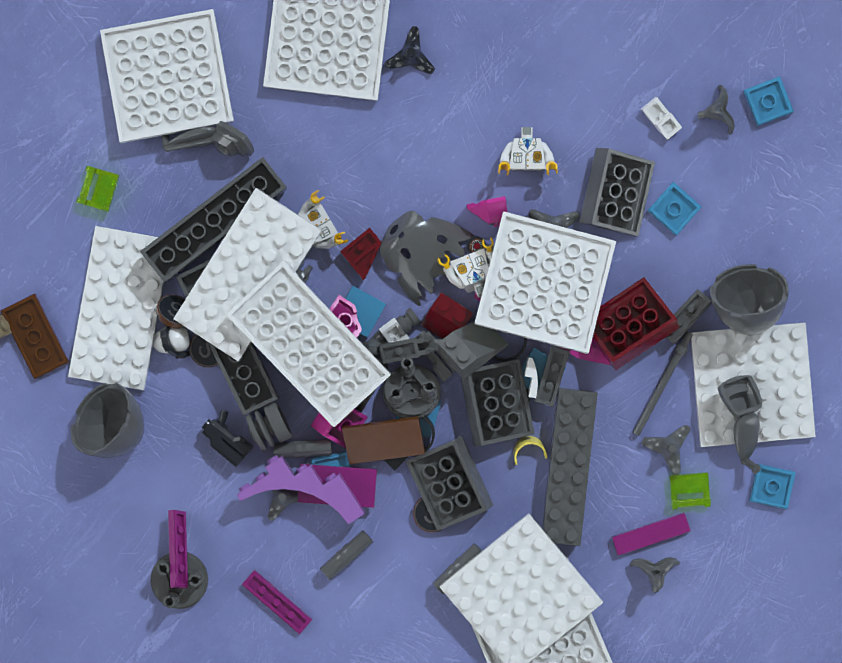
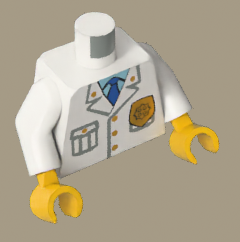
M522 127L521 138H514L513 142L508 143L501 154L498 174H500L501 170H506V175H509V171H545V169L547 175H549V170L551 169L555 170L557 174L558 167L554 161L553 153L545 142H541V138H533L532 127Z
M319 190L313 192L298 213L299 216L322 230L313 246L316 249H330L339 244L347 243L348 239L343 241L341 235L345 234V232H337L322 204L319 203L325 197L323 196L319 199L317 197Z
M491 237L492 243L489 246L485 245L484 239L482 240V245L487 249L486 251L483 248L453 261H450V258L444 254L447 260L443 264L439 258L437 259V262L444 266L443 270L450 283L459 289H465L467 293L475 291L479 298L482 296L493 253L492 246L494 240Z

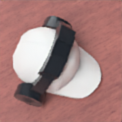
M164 325L163 329L154 335L152 345L158 352L169 353L175 356L176 359L190 356L189 351L182 352L188 348L190 341L185 326L180 327V329H174Z

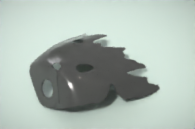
M408 211L388 227L380 246V253L391 271L402 273L398 278L399 285L408 297L420 306L421 302L418 297L422 296L418 289L417 281L430 294H433V277L446 276L443 270L444 266L440 265L437 259L439 258L441 261V258L445 257L444 251H450L459 257L465 256V251L458 242L469 240L474 235L451 222L435 217L424 221L415 211ZM398 225L397 231L390 235L391 229ZM403 232L404 236L399 238V235ZM442 235L446 237L447 242L445 244L438 242L437 236ZM402 248L409 250L411 254L410 259L405 258L401 254Z

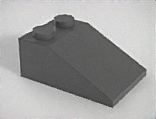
M472 322L453 331L438 343L439 353L464 380L508 346V343L496 330L475 325V322Z

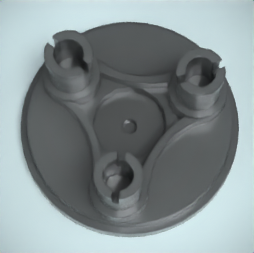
M407 357V361L405 358L402 359L401 367L391 372L383 386V397L386 406L394 415L400 418L419 416V419L426 417L434 411L440 400L441 389L437 377L429 369L413 364V360Z
M187 552L188 588L185 589L170 587L169 553L160 558L155 564L151 573V587L156 598L165 607L168 606V608L175 609L188 608L196 604L204 596L208 587V573L203 562L194 554Z

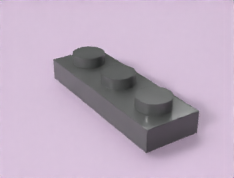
M697 289L674 314L678 320L679 329L665 338L674 345L711 306L712 301Z
M551 346L535 402L554 406L570 351Z

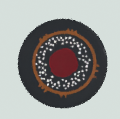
M476 236L468 241L467 250L470 254L483 248L486 250L482 245L483 238Z

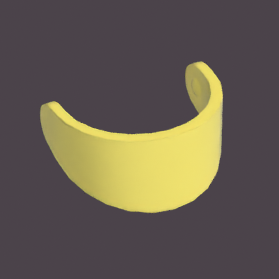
M534 436L520 438L515 443L513 449L515 465H518V451L528 444L541 447L544 451L545 459H547L543 443Z

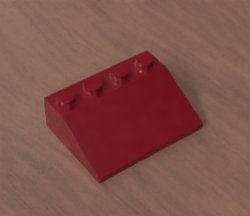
M643 277L600 306L592 338L605 358L617 371L679 329L677 318L645 277Z

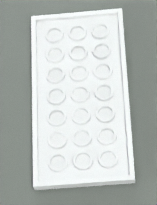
M255 188L175 315L174 320L235 360L240 361L251 341L226 314L282 261L296 272L322 230L258 188Z
M95 226L68 377L107 384L118 383L123 387L145 390L158 314L156 315L155 310L158 301L162 297L164 282L140 251L158 237Z
M284 261L226 314L333 427L391 375Z

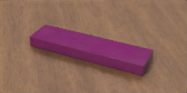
M168 510L170 587L185 589L188 588L186 512Z
M683 512L612 536L617 555H621L690 532L691 530L686 515Z
M255 569L242 583L248 591L298 634H301L312 621L311 617Z

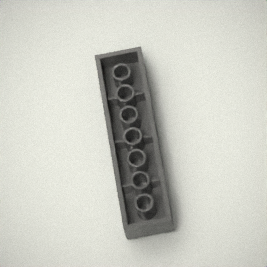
M262 157L146 246L140 253L163 282L167 283L225 238L255 188L275 199L287 187Z
M209 261L176 276L186 298ZM208 342L243 416L279 399L278 393L252 342L240 361L235 360Z
M559 388L557 393L542 529L554 543L581 545L598 392Z

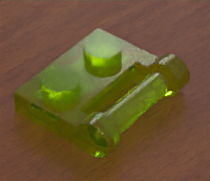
M86 165V176L80 196L77 197L76 202L109 212L120 175ZM97 174L98 179L92 199L87 200L93 176Z
M708 472L669 475L672 510L678 509V507L690 506L711 507ZM703 492V498L677 499V494Z

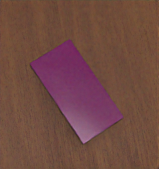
M306 464L307 467L309 465L313 466L323 483L326 482L325 478L333 473L338 475L340 473L362 507L374 508L377 469ZM298 491V502L329 505L314 495Z

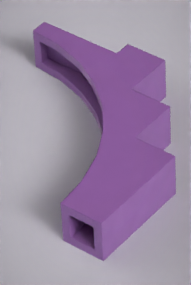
M275 455L267 461L268 465L265 467L269 474L266 475L263 472L255 478L256 482L252 485L246 483L240 487V492L237 494L239 500L243 501L254 494L268 490H297L314 495L327 502L339 512L347 524L365 514L364 509L340 473L338 475H335V473L325 478L326 482L323 483L313 466L309 465L307 467L304 464L296 469L297 474H294L283 455L279 458Z

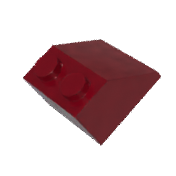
M441 292L420 325L441 339H444L453 331L466 326L473 313Z

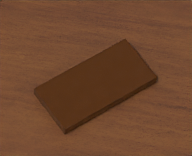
M32 294L0 310L10 325L12 336L34 379L69 363L36 294Z
M419 416L343 426L342 428L349 464L425 454Z

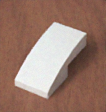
M658 97L653 98L641 108L647 118L667 140L682 128Z
M395 318L379 328L388 342L410 339Z
M528 357L524 376L531 377L528 397L536 398L538 388L537 371L533 358Z

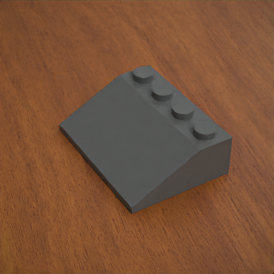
M596 148L579 223L639 236L655 162L609 148Z
M520 359L481 366L464 380L460 376L474 446H483L535 434Z
M462 435L426 451L423 455H417L406 461L437 531L487 511L494 505Z

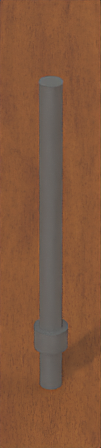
M686 331L680 344H677L674 350L676 351L633 430L634 434L640 436L682 355L684 356L687 352V346L693 336L690 332Z

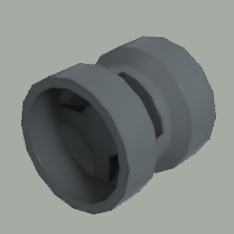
M411 308L406 310L404 316L396 318V321L406 334L411 331L412 326H417L421 323Z

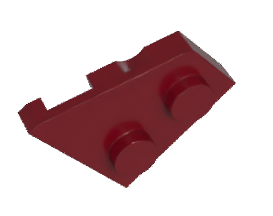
M368 228L340 252L364 280L382 242L372 229Z

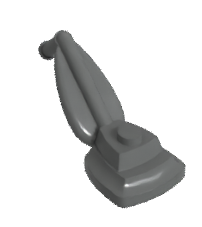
M220 121L216 128H197L185 132L171 141L169 134L161 136L162 148L166 152L214 144L217 150L224 156L233 157L239 154L243 157L245 155L251 156L254 153V147L249 138L243 132L223 121Z
M737 376L726 380L718 386V392L724 405L737 419L734 424V441L741 463L752 470L754 474H757L761 467L749 458L753 454L758 442L760 421L754 412L761 409L762 399L752 376Z

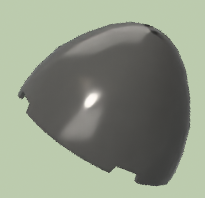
M746 264L729 268L716 277L713 286L710 287V295L718 317L735 332L751 336L765 332L779 320L788 300L789 288L786 278L771 267L768 269L758 268L756 264Z
M103 383L90 391L76 409L77 417L75 424L71 425V438L76 449L86 455L101 458L122 456L132 451L140 443L144 434V418L139 403L125 387L118 383Z

